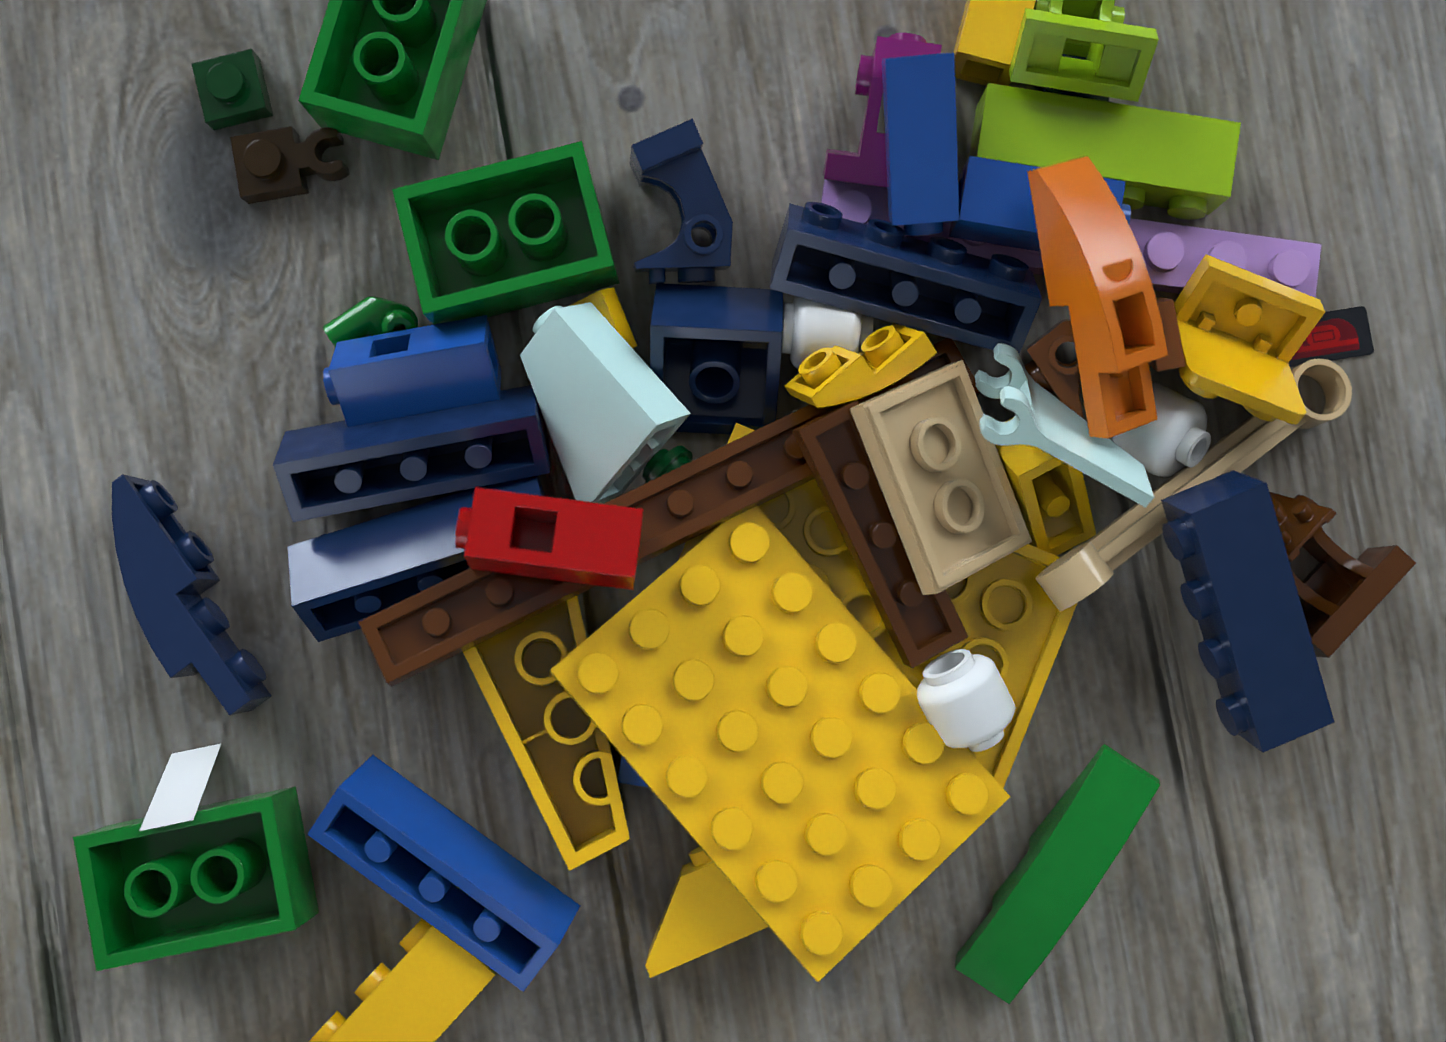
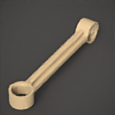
M1312 359L1291 369L1297 388L1301 375H1307L1320 384L1326 399L1322 414L1315 413L1305 406L1306 414L1297 425L1289 424L1279 419L1272 422L1264 421L1252 415L1210 447L1196 466L1191 468L1185 466L1152 491L1154 498L1146 508L1138 503L1091 539L1073 548L1045 568L1035 579L1059 611L1065 610L1096 591L1113 576V571L1163 533L1162 526L1168 521L1161 502L1162 499L1233 470L1241 473L1298 428H1314L1341 416L1349 407L1352 399V387L1345 371L1336 363L1326 359Z

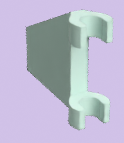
M997 343L993 349L995 360L1007 366L1009 371L1004 376L991 377L986 372L978 370L975 374L976 387L986 397L1000 399L1001 405L1014 411L1016 415L1010 421L998 422L984 414L980 419V430L983 437L996 445L1022 444L1038 447L1146 508L1154 498L1144 465L1109 438L1090 437L1087 421L1033 380L1025 369L1017 350L1010 345Z

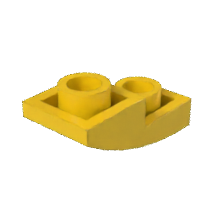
M893 323L891 326L882 327L870 334L861 345L862 351L859 353L836 345L832 348L825 347L813 352L800 364L798 368L799 374L784 387L791 396L817 408L839 405L863 398L899 381L928 361L937 351L925 332Z

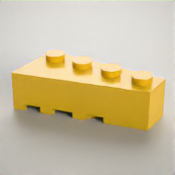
M578 596L463 651L569 871L630 839L609 741L550 673V670L587 639Z

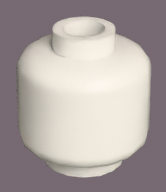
M795 296L793 303H783L781 353L790 354L791 363L796 369L799 368L802 361L810 354L825 347L832 348L836 345L858 353L862 351L861 345L863 341L873 333V317Z
M1152 383L1158 420L1114 436L1112 441L1143 464L1145 470L1149 473L1161 477H1169L1179 472L1185 466L1190 468L1196 466L1205 456L1211 441V435L1206 431L1208 417L1201 403L1164 385Z
M956 649L931 661L922 672L924 678L920 682L916 694L919 705L929 724L934 726L945 745L951 748L968 747L972 752H980L999 743L1004 737L1003 730L1011 722L1016 708L994 661L980 654H971L967 649Z

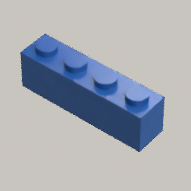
M374 755L369 757L337 788L307 834L523 992L559 946L581 906Z

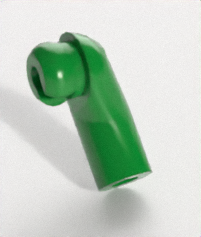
M370 296L322 328L332 344L336 346V343L340 341L417 328L418 319L415 312L405 304Z

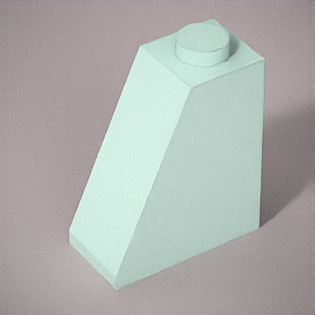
M591 302L562 307L561 305L554 306L537 319L532 328L535 335L524 348L520 357L575 500L603 504L622 495L645 468L649 460L663 447L691 413Z

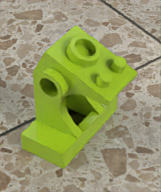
M1036 0L1034 9L1025 8L1009 69L1010 82L1138 102L1159 40L1157 31L1154 28L1123 24L1125 8L1114 6L1115 0ZM1062 54L1086 57L1087 60L1064 57Z

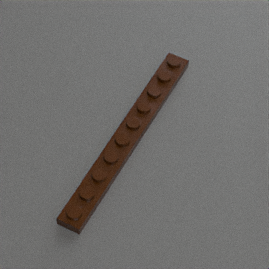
M946 338L933 345L937 353L919 368L884 389L857 399V401L861 404L947 364L963 360L976 396L978 397L981 392L977 389L975 378L954 341ZM809 404L604 503L643 509L637 566L719 526L721 523L755 506H760L814 479L792 430L842 404L821 408ZM469 568L358 623L387 684L392 687L596 585L478 571Z

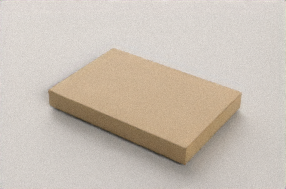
M963 360L947 364L850 408L923 595L938 594L1032 542L996 445L986 440L981 434L980 419L984 414Z

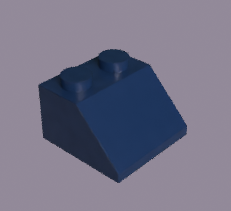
M656 283L650 325V368L691 413L675 432L731 435L736 423L757 430L776 421L783 335V292L762 288Z

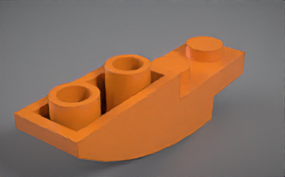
M1088 156L1027 171L1049 305L1069 307L1090 437L1111 438L1158 420L1149 362L1167 356L1168 351L1152 282L1138 243L1121 207L1108 184Z

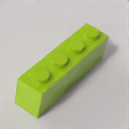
M988 83L976 107L969 156L1036 167H1045L1088 156L1103 178L1126 181L1122 204L1130 205L1131 210L1142 208L1144 205L1167 208V214L1172 217L1192 220L1211 214L1231 197L1241 122Z

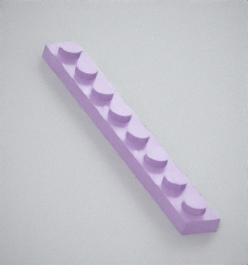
M824 180L821 203L841 211L843 214L842 218L866 225L870 219L890 222L887 187ZM1130 218L1129 226L1138 243L1153 290L1180 294L1204 255L1207 254L1316 297L1321 244ZM951 221L943 222V232L905 235L929 242L930 238L934 236L948 238L965 246L967 253L991 259L993 254L1012 256L1026 263L1029 267L1028 270L1032 271L1033 274L1044 275L1041 252L949 237ZM897 225L904 230V225Z

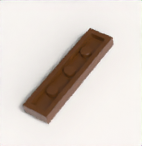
M854 400L846 402L792 430L903 664L914 668L968 638V635L946 589L938 594L923 595L851 414L850 408L859 405L858 401Z

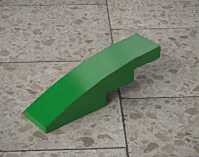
M1103 744L1029 838V851L993 895L992 910L956 954L955 969L1010 1004L1046 959L1092 895L1160 786L1159 779Z

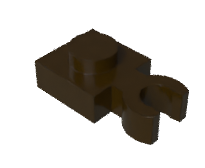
M292 126L230 137L239 194L248 204L308 194L306 176L317 174L320 178L327 181H339L349 176L348 167L342 160L328 163L322 162V155L327 148L344 145L343 137L334 128L325 127L317 129L306 138L305 142H300L299 134Z

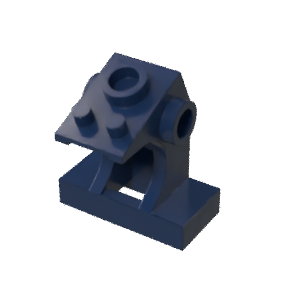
M693 118L631 145L630 166L639 186L645 184L655 186L670 194L678 206L682 221L680 232L675 242L664 250L634 262L633 269L635 273L648 272L649 284H665V272H677L678 283L715 282V270H726L731 266L733 221L701 149L703 141ZM695 229L706 231L710 236V246L700 247L696 245L691 238V231Z

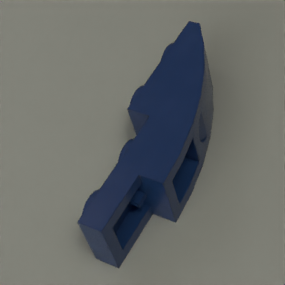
M122 474L112 481V523L115 549L123 583L135 616L150 647L170 678L194 676L199 673L229 716L254 710L271 697V694L262 683L266 680L265 671L250 652L245 649L239 651L225 630L230 627V624L219 606L207 597L202 599L200 596L220 581L209 565L214 561L213 554L198 535L192 531L186 533L173 515L178 510L177 504L160 483L155 480L149 481Z

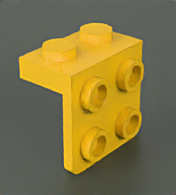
M1205 254L1174 302L1185 366L1178 368L1183 383L1191 391L1202 397L1215 399L1217 396L1238 403L1249 413L1261 420L1272 422L1279 419L1289 424H1299L1306 414V409L1288 363L1324 315L1325 310L1321 300Z

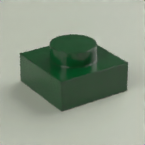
M252 48L191 63L205 123L214 131L273 116L261 61Z

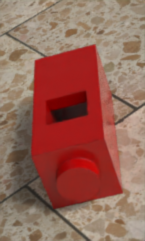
M475 487L472 508H460L456 525L455 546L456 548L465 549L464 557L471 570L634 590L642 532L643 509Z

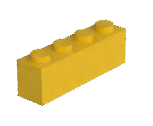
M421 919L399 943L408 952L392 971L381 962L354 992L363 1001L348 1019L337 1010L309 1042H435L494 978L497 972L424 919Z

